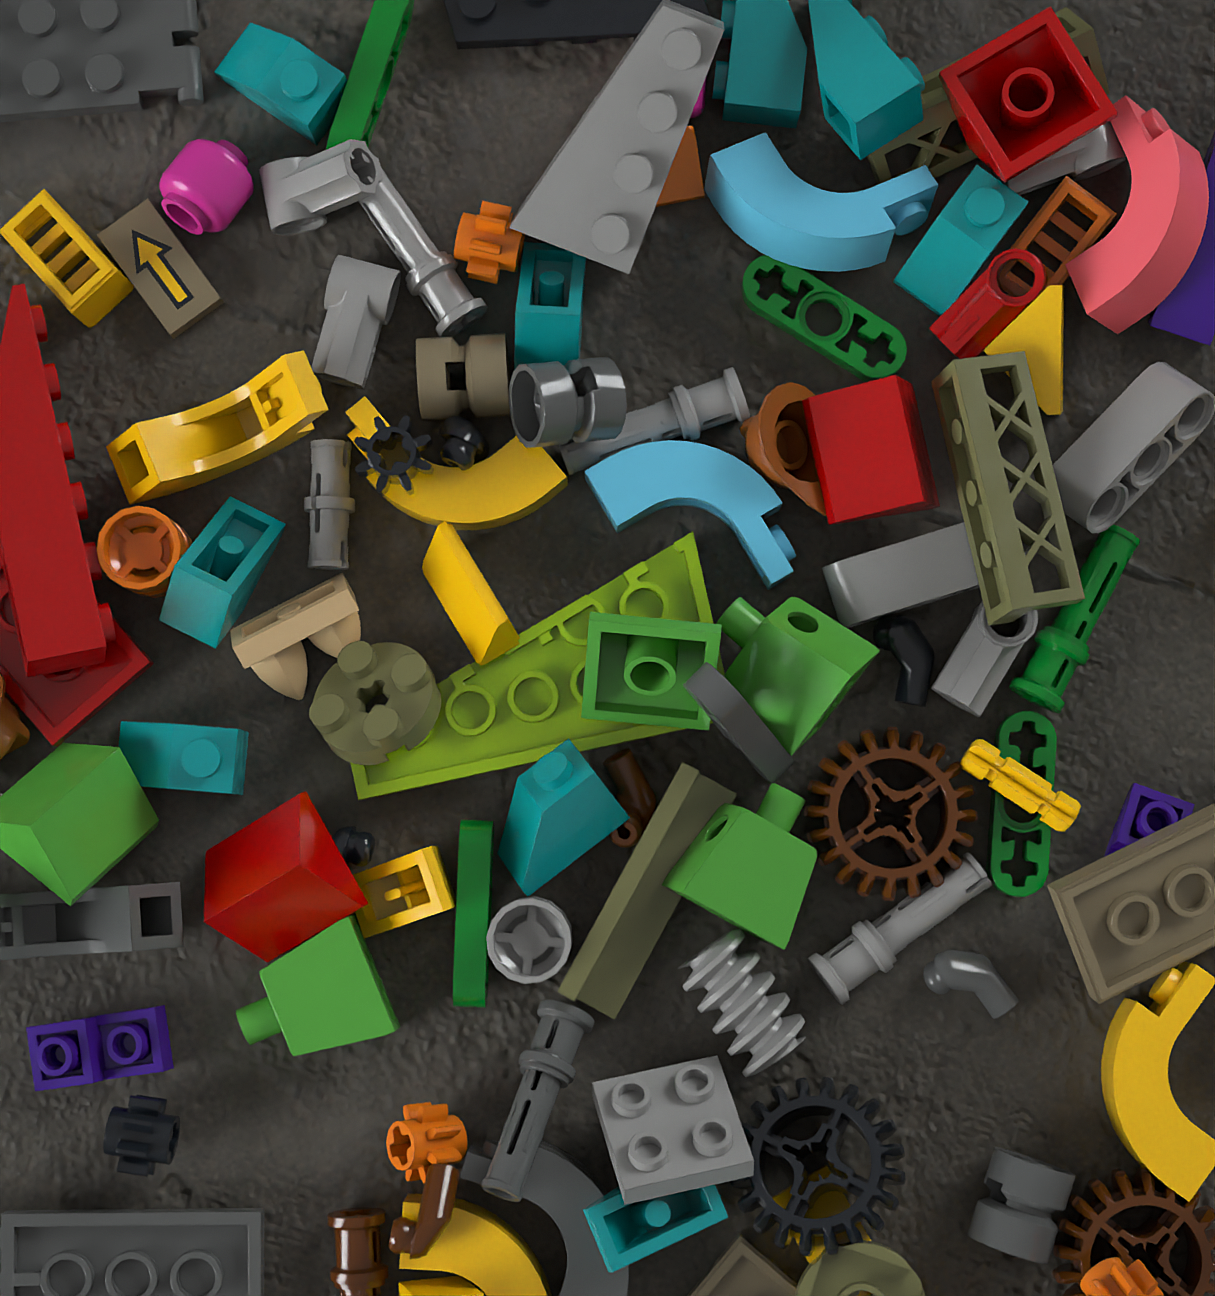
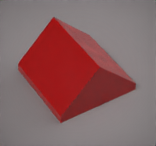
M1051 6L939 72V79L968 148L1005 183L1116 118L1118 115L1114 105Z
M892 375L802 400L829 525L940 507L912 383L897 375Z
M306 791L296 795L206 851L204 923L266 962L277 958L337 921L344 919L369 904Z

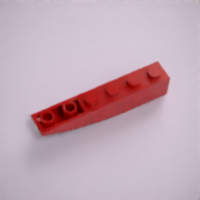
M25 284L12 285L0 344V556L27 678L104 663L107 648L106 642L115 641L116 635L109 603L97 604L92 581L102 579L95 542L83 543L79 521L88 519L84 489L81 481L70 483L65 461L75 459L68 422L56 423L52 402L61 400L57 370L54 363L43 364L38 343L48 342L43 309L41 304L30 306Z

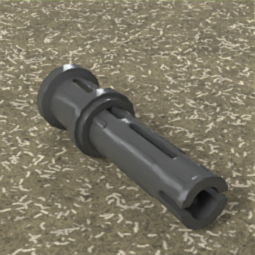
M543 1000L540 1002L537 1014L541 1017L530 1050L523 1051L519 1058V1070L523 1074V1078L508 1118L505 1121L488 1172L481 1183L483 1190L504 1200L512 1202L521 1201L522 1191L543 1139L544 1131L560 1088H567L568 1084L573 1082L576 1070L572 1067L581 1039L583 1034H588L592 1031L594 1019L589 1014L575 1006L560 1001Z

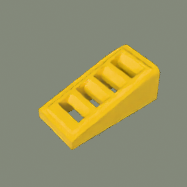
M45 189L39 192L0 229V234L64 306L88 328L95 326L134 288L130 280ZM54 218L58 223L31 247L27 241L50 219ZM71 237L73 240L46 264L44 260L65 240ZM88 256L90 259L64 283L61 279Z

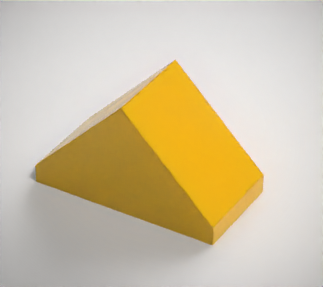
M1049 285L983 350L987 355L1025 351L1037 404L1047 415H1061L1063 412L1065 285Z
M438 846L420 849L353 875L369 903L355 912L364 939L456 907V897Z

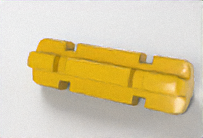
M977 739L972 742L960 762L963 770L979 780H983L985 777L990 781L989 787L1030 814L1038 812L1041 814L1039 820L1056 831L1065 832L1073 824L1081 808L1077 800L1063 791L1055 793L1051 790L1053 786L1051 783L1011 757L1003 759L999 756L1001 751L987 741Z

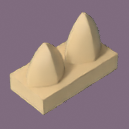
M343 572L231 629L232 648L243 668L251 667L258 677L275 691L287 697L302 700L307 685L308 668L306 653L301 640L308 637L316 647L338 658L340 651L352 642L360 641L361 627L357 612L359 608L355 595Z

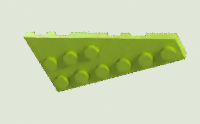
M694 533L687 534L658 554L638 563L609 583L588 595H584L520 633L519 645L489 663L479 665L475 661L436 684L441 694V709L435 725L420 744L410 751L403 745L396 751L386 753L385 755L389 761L377 765L351 763L358 800L534 763L553 751L568 738L579 752H585L688 729L581 718L590 612L714 624ZM719 650L717 671L725 677Z

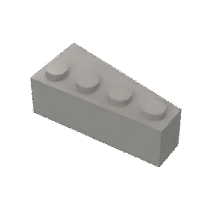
M662 0L613 74L594 98L575 129L550 162L537 184L521 204L509 228L629 274L723 35L724 22L673 1Z

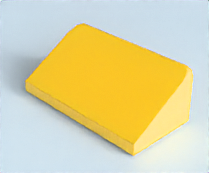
M445 521L438 525L423 560V574L476 663L485 665L519 645L518 640L520 637L452 524H448Z

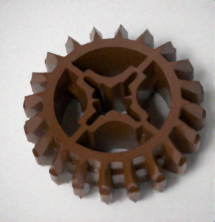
M887 727L883 735V747H877L872 731L865 730L859 734L862 753L857 754L853 746L846 740H843L836 747L839 755L846 762L840 767L828 758H823L818 763L822 772L832 777L829 785L814 780L809 781L806 789L809 792L824 796L822 806L809 805L803 807L804 817H822L823 828L807 832L806 839L807 842L814 843L827 838L831 847L821 852L816 860L820 866H826L838 857L840 858L843 865L836 871L834 881L838 884H845L854 872L861 874L857 883L856 893L858 895L867 897L873 888L875 879L881 880L880 892L883 900L893 901L895 899L896 881L902 880L905 892L909 897H919L921 887L917 878L918 875L923 874L927 882L931 883L933 887H939L944 883L942 874L935 867L937 862L941 861L944 865L954 870L959 869L962 865L960 858L948 850L951 843L964 847L972 846L974 838L967 833L956 831L958 821H977L978 812L972 809L958 810L957 799L974 795V787L970 784L961 785L953 789L949 780L963 771L960 761L948 764L941 770L936 764L943 757L946 747L942 743H936L928 750L925 756L920 754L923 733L913 731L907 739L905 748L899 747L897 727ZM880 760L898 761L915 768L925 778L905 790L895 791L890 789L880 777H876L868 764ZM853 777L865 801V811L862 818L850 830L842 834L838 820V806L845 785ZM936 794L940 805V824L934 841L926 849L921 842L922 837L916 828L915 817L918 810L929 801L930 797ZM913 795L916 796L912 801L904 805L905 815L898 816L904 819L903 824L900 826L902 831H897L892 825L873 827L865 833L863 832L864 829L876 822L874 812H880L879 809L875 808L876 803L880 800L878 797H883L885 801L892 803L907 800ZM885 836L890 838L900 850H903L911 862L899 867L882 868L863 860L854 850L874 838Z
M1144 1167L1138 1168L1132 1187L1126 1172L1118 1168L1112 1170L1113 1190L1108 1191L1106 1186L1097 1178L1088 1181L1089 1190L1095 1197L1090 1204L1076 1194L1070 1197L1068 1200L1070 1205L1081 1213L1076 1222L1066 1217L1057 1218L1056 1226L1064 1233L1071 1235L1070 1242H1054L1051 1251L1056 1257L1070 1260L1069 1263L1060 1265L1052 1271L1053 1278L1058 1283H1074L1062 1296H1086L1080 1288V1283L1084 1275L1091 1269V1249L1097 1233L1109 1245L1111 1257L1120 1258L1127 1268L1134 1261L1128 1255L1129 1251L1118 1242V1238L1122 1237L1133 1247L1136 1244L1141 1246L1151 1258L1150 1262L1161 1271V1274L1157 1276L1148 1269L1158 1282L1157 1286L1168 1293L1167 1296H1203L1205 1291L1215 1296V1280L1210 1278L1211 1272H1215V1254H1211V1250L1215 1249V1230H1206L1215 1221V1209L1208 1205L1195 1209L1201 1196L1198 1190L1190 1202H1188L1160 1181L1155 1186L1153 1174ZM1151 1205L1164 1208L1156 1219L1149 1217L1142 1225L1132 1229L1123 1228L1110 1219L1116 1213L1133 1206ZM1180 1226H1182L1188 1247L1187 1264L1182 1278L1175 1274L1169 1262L1170 1250L1178 1240L1174 1233Z

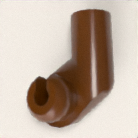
M627 748L614 753L603 762L604 768L617 789L615 799L630 817L611 832L609 838L614 844L625 848L632 847L639 842L652 818L657 801L655 793L631 749Z
M446 1164L429 1165L417 1221L402 1216L397 1217L393 1221L388 1245L393 1253L410 1254V1259H418L428 1254L452 1218L460 1177L458 1169Z

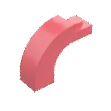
M1126 95L1113 104L1118 115L1110 122L1130 164L1132 184L1127 206L1117 224L1103 239L1065 264L1086 314L1117 335L1153 311L1180 282L1201 243L1209 206L1208 178L1200 152L1170 129L1166 120L1155 108H1151L1146 112Z

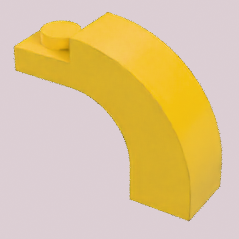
M303 350L284 354L241 387L211 402L180 413L137 422L108 444L106 448L128 502L131 505L206 483L259 461L313 431L315 428L312 421L329 409L322 395L320 382L314 375Z
M365 396L345 412L355 426L347 436L356 447L357 445L354 442L356 437H364L370 440L372 435L377 432L374 425L375 417L379 416L387 427H391ZM516 435L492 456L473 464L467 470H461L459 467L440 466L427 461L434 469L433 474L418 472L411 479L414 486V494L409 495L401 484H390L388 492L382 497L397 509L424 523L438 526L446 521L448 524L451 523L455 530H481L506 525L533 513L567 487L568 480L565 473L543 447L526 448ZM397 442L393 450L382 448L379 453L387 465L386 470H391L395 462L407 463L409 460L402 447V442ZM357 447L358 450L363 454V456L368 460L367 452H364L359 447ZM374 472L366 478L376 489L379 476Z
M1182 962L1177 969L1172 967L1162 972L1155 981L1148 995L1154 1000L1149 1009L1138 1001L1124 998L1112 1019L1104 1042L1101 1059V1082L1104 1102L1111 1124L1128 1153L1141 1167L1146 1168L1153 1174L1156 1180L1190 1202L1215 1167V1139L1188 1120L1177 1106L1170 1090L1168 1062L1176 1038L1215 985V977L1197 964Z
M407 1194L403 1201L402 1217L417 1221L422 1194ZM455 1198L452 1218L426 1256L410 1259V1254H400L399 1269L454 1273L474 1283L486 1296H552L542 1266L525 1240L497 1215L481 1206Z

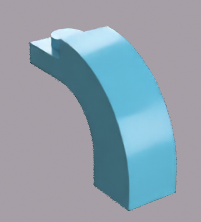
M764 132L711 154L704 191L721 218L733 232L759 252L777 261L803 269L840 272L862 269L885 262L894 233L896 235L908 234L926 221L938 183L927 166L924 165L863 191L837 193L822 190L796 176L788 168L767 133Z
M655 441L624 449L584 471L588 486L616 533L663 508L672 506L696 507L717 516L732 530L767 590L788 579L793 573V569L788 561L795 558L796 554L788 538L777 524L768 529L763 521L778 512L783 502L761 475L733 455L705 444L689 441Z

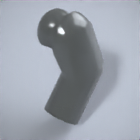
M949 949L936 954L934 961L926 964L923 970L924 981L931 991L941 995L946 994L950 989L973 991L993 1019L1002 1016L1019 1002V999L992 962L983 954Z

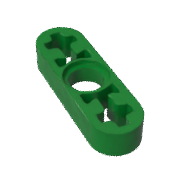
M414 0L374 1L330 130L326 150L350 139L365 141L367 147H369L409 30Z
M764 255L752 261L745 270L741 286L742 297L748 308L757 315L865 382L896 375L906 358L907 347L903 335L893 325L802 268L788 265ZM773 271L783 276L780 287L794 298H796L799 286L810 291L800 301L794 319L783 314L789 309L790 301L775 293L768 300L758 296L760 284L754 279L757 275L768 278ZM817 303L833 305L841 315V327L839 330L829 336H820L813 333L808 328L805 320V314L812 305ZM853 319L863 324L858 330L856 337L871 345L876 343L879 338L889 343L886 354L893 359L891 364L879 361L874 368L868 366L864 362L867 351L851 341L847 353L836 347L846 338Z
M1022 711L1008 716L1000 723L995 733L994 747L1001 751L999 756L1003 759L1011 757L1020 763V748L1009 744V735L1021 731L1023 722L1030 723L1031 734L1041 736L1042 744L1041 747L1030 749L1028 768L1040 766L1041 778L1053 785L1051 790L1054 791L1057 737L1053 725L1045 716L1033 711ZM991 788L986 861L987 876L992 885L1003 894L1016 897L1029 896L1037 892L1044 885L1048 876L1051 827L1039 820L1041 814L1038 812L1030 821L1025 823L1012 820L1004 809L1005 797ZM1002 828L1017 833L1037 830L1036 844L1031 841H1023V860L1033 862L1034 870L1032 875L1022 876L1020 886L1012 885L1011 875L1001 873L1000 866L1002 860H1011L1014 856L1015 840L1001 841Z
M461 820L453 970V1006L486 1008L489 955L486 936L491 923L494 821Z

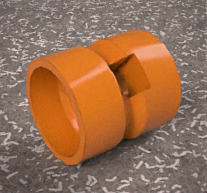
M134 506L121 509L106 521L99 532L96 550L100 566L109 579L140 596L158 598L166 596L174 566L191 546L192 540L183 527L156 509Z

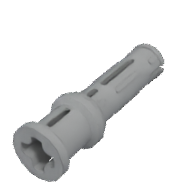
M381 168L383 180L378 182L376 194L359 200V202L408 273L405 277L407 282L406 288L411 295H419L438 322L436 326L438 335L440 337H453L480 319L487 311L488 306L482 298L473 297L455 271L458 266L457 261L451 254H447L445 251H438Z
M734 368L725 369L721 378L690 389H686L683 385L673 387V391L668 392V399L626 413L622 432L615 439L576 443L571 438L566 444L559 445L568 474L572 475L590 468L602 460L636 445L655 441H668L682 436L684 441L687 439L694 441L700 439L701 431L735 419H738L743 424L746 419L750 418V413Z
M966 852L961 856L962 865L959 869L954 870L948 867L941 872L944 880L941 886L933 887L931 883L926 882L921 886L919 897L911 898L907 896L898 905L878 917L872 923L868 920L858 921L851 926L852 934L821 956L814 953L807 958L820 980L840 1005L850 1000L849 992L878 970L884 973L894 967L893 963L897 961L895 955L906 948L908 944L939 924L971 898L992 886L991 881L986 877L987 874L970 853Z

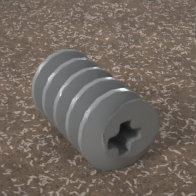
M740 928L727 932L684 962L678 969L691 966L693 969L682 986L686 992L703 987L707 989L708 993L697 1007L700 1013L719 1008L723 1012L712 1028L714 1033L720 1034L732 1030L737 1032V1037L727 1050L730 1056L748 1051L753 1055L742 1071L745 1077H749L768 1068L803 1042L806 1037L798 1039L795 1037L803 1027L805 1020L801 1014L780 1017L790 1002V998L786 992L770 996L765 995L774 982L775 977L771 971L754 975L750 974L760 959V955L756 950L739 954L735 953L745 938V934Z

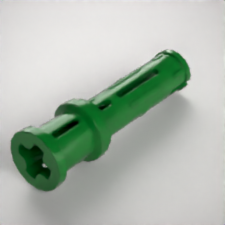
M1114 524L1107 530L1099 533L1093 548L1079 572L1085 599L1077 604L1062 606L1051 627L1044 626L1042 630H1038L1034 638L1035 643L1038 645L1022 677L1013 678L1009 686L1014 693L1038 707L1054 713H1061L1065 705L1061 697L1077 666H1085L1090 655L1088 652L1090 648L1086 643L1111 598L1128 561L1140 544L1138 537Z

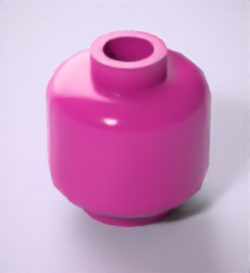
M196 139L188 142L164 171L159 182V188L164 198L161 205L167 216L184 230L197 235L202 234L204 231L213 233L225 230L250 199L254 191L252 176L246 168L249 164L246 155L237 146L222 139L218 140L217 143L206 139Z

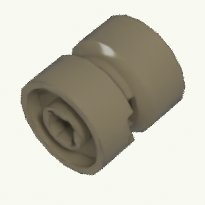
M506 333L470 335L465 345H458L452 336L416 339L417 387L422 421L446 420L451 416H459L463 409H470L476 418L510 416V372ZM465 364L467 390H451L449 366Z

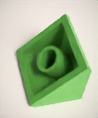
M590 612L581 718L709 730L711 719L686 691L683 684L705 662H708L717 670L722 624Z
M62 743L0 797V849L71 906L158 826L159 819L120 747Z

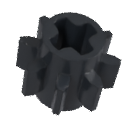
M405 415L400 420L398 427H387L384 421L377 416L374 418L377 432L372 435L370 440L364 437H356L354 440L357 447L367 452L368 460L359 463L355 470L360 477L369 476L376 472L379 476L376 483V491L381 496L388 492L390 484H401L404 490L409 495L414 494V486L411 479L418 472L433 474L434 469L432 465L426 460L421 459L420 452L428 449L433 442L429 435H421L415 439L411 437L412 421L409 416ZM397 442H402V447L409 457L408 462H395L391 470H386L387 465L379 455L382 448L393 450Z
M138 1094L136 1096L131 1095L128 1108L114 1106L111 1109L104 1133L103 1150L105 1155L119 1157L117 1172L148 1177V1174L154 1175L156 1163L166 1165L172 1163L179 1140L180 1118L179 1116L164 1114L167 1099Z

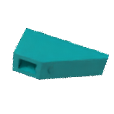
M723 0L721 21L724 22V32L721 38L731 39L729 62L716 60L712 99L724 100L722 120L796 128L801 111L807 47L788 0Z
M808 0L824 118L855 155L862 160L924 120L921 92L925 90L923 77L916 65L908 57L899 59L888 47V40L879 23L870 15L863 18L853 7L852 0Z

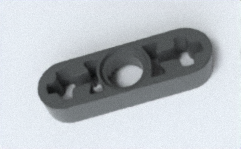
M705 662L683 684L686 691L734 748L770 784L774 783L795 763L742 695L711 664Z

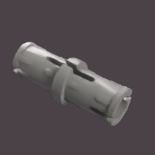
M334 439L311 441L312 474L310 496L304 499V511L310 513L308 568L349 569V514L355 513V499L350 498L349 474L352 443L349 441L345 442L344 440Z

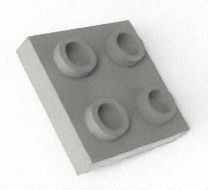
M718 1055L592 1082L593 1101L625 1205L754 1175V1159Z

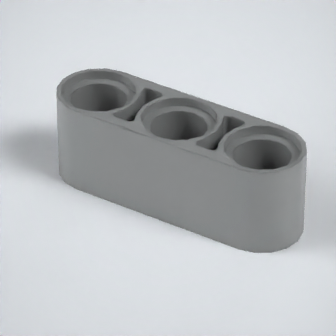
M1157 362L1150 365L1053 464L1064 513L1091 533H1100L1107 530L1203 432L1214 415L1215 396L1165 362Z
M964 522L859 554L822 568L839 623L846 628L980 588Z

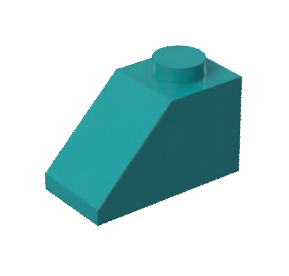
M251 22L214 71L218 78L316 146L333 124L347 83L343 72L295 39Z
M976 165L938 215L893 280V283L938 316H941L961 296L1017 221L1028 201L979 165Z
M524 242L515 310L514 370L518 365L558 361L564 366L568 360L580 359L586 257L549 243Z
M230 496L175 564L159 621L216 649L244 611L284 532L286 524Z
M121 721L119 747L141 787L243 795L249 732L233 728Z
M568 738L553 751L541 757L536 764L517 778L498 855L528 897L630 817Z
M715 1185L626 1205L618 1186L583 1209L607 1270L611 1273L728 1218Z

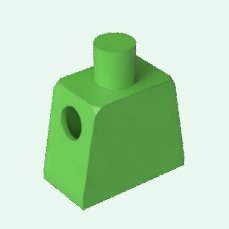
M739 597L728 607L716 623L722 624L721 631L742 648L724 674L725 678L742 695L791 756L822 728L880 651L867 640L797 597L787 599L766 618L742 597Z
M771 783L756 813L729 803L722 804L668 873L662 886L737 928H741L753 937L784 950L789 942L817 859V850L789 833L806 800L780 785Z
M355 915L337 921L260 970V978L268 996L236 1009L240 1028L249 1045L283 1032L293 1056L386 1036L401 1027Z

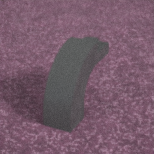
M180 882L90 888L71 906L53 891L0 894V961L59 955L134 952L184 947Z
M486 1139L483 1148L471 1144L461 1170L460 1178L481 1184L482 1180L486 1177L499 1141ZM541 1141L522 1191V1198L535 1203L546 1211L554 1220L563 1236L567 1252V1266L557 1296H627L629 1265L612 1273L608 1272L583 1212L584 1208L608 1193L598 1178L571 1154L555 1145Z

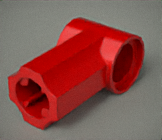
M1014 248L1003 251L994 257L988 268L929 329L959 359L978 357L1045 290L1047 282L1045 266L1037 256L1027 250ZM1025 260L1034 270V285L1025 295L1012 297L1005 293L1000 286V272L1010 261Z

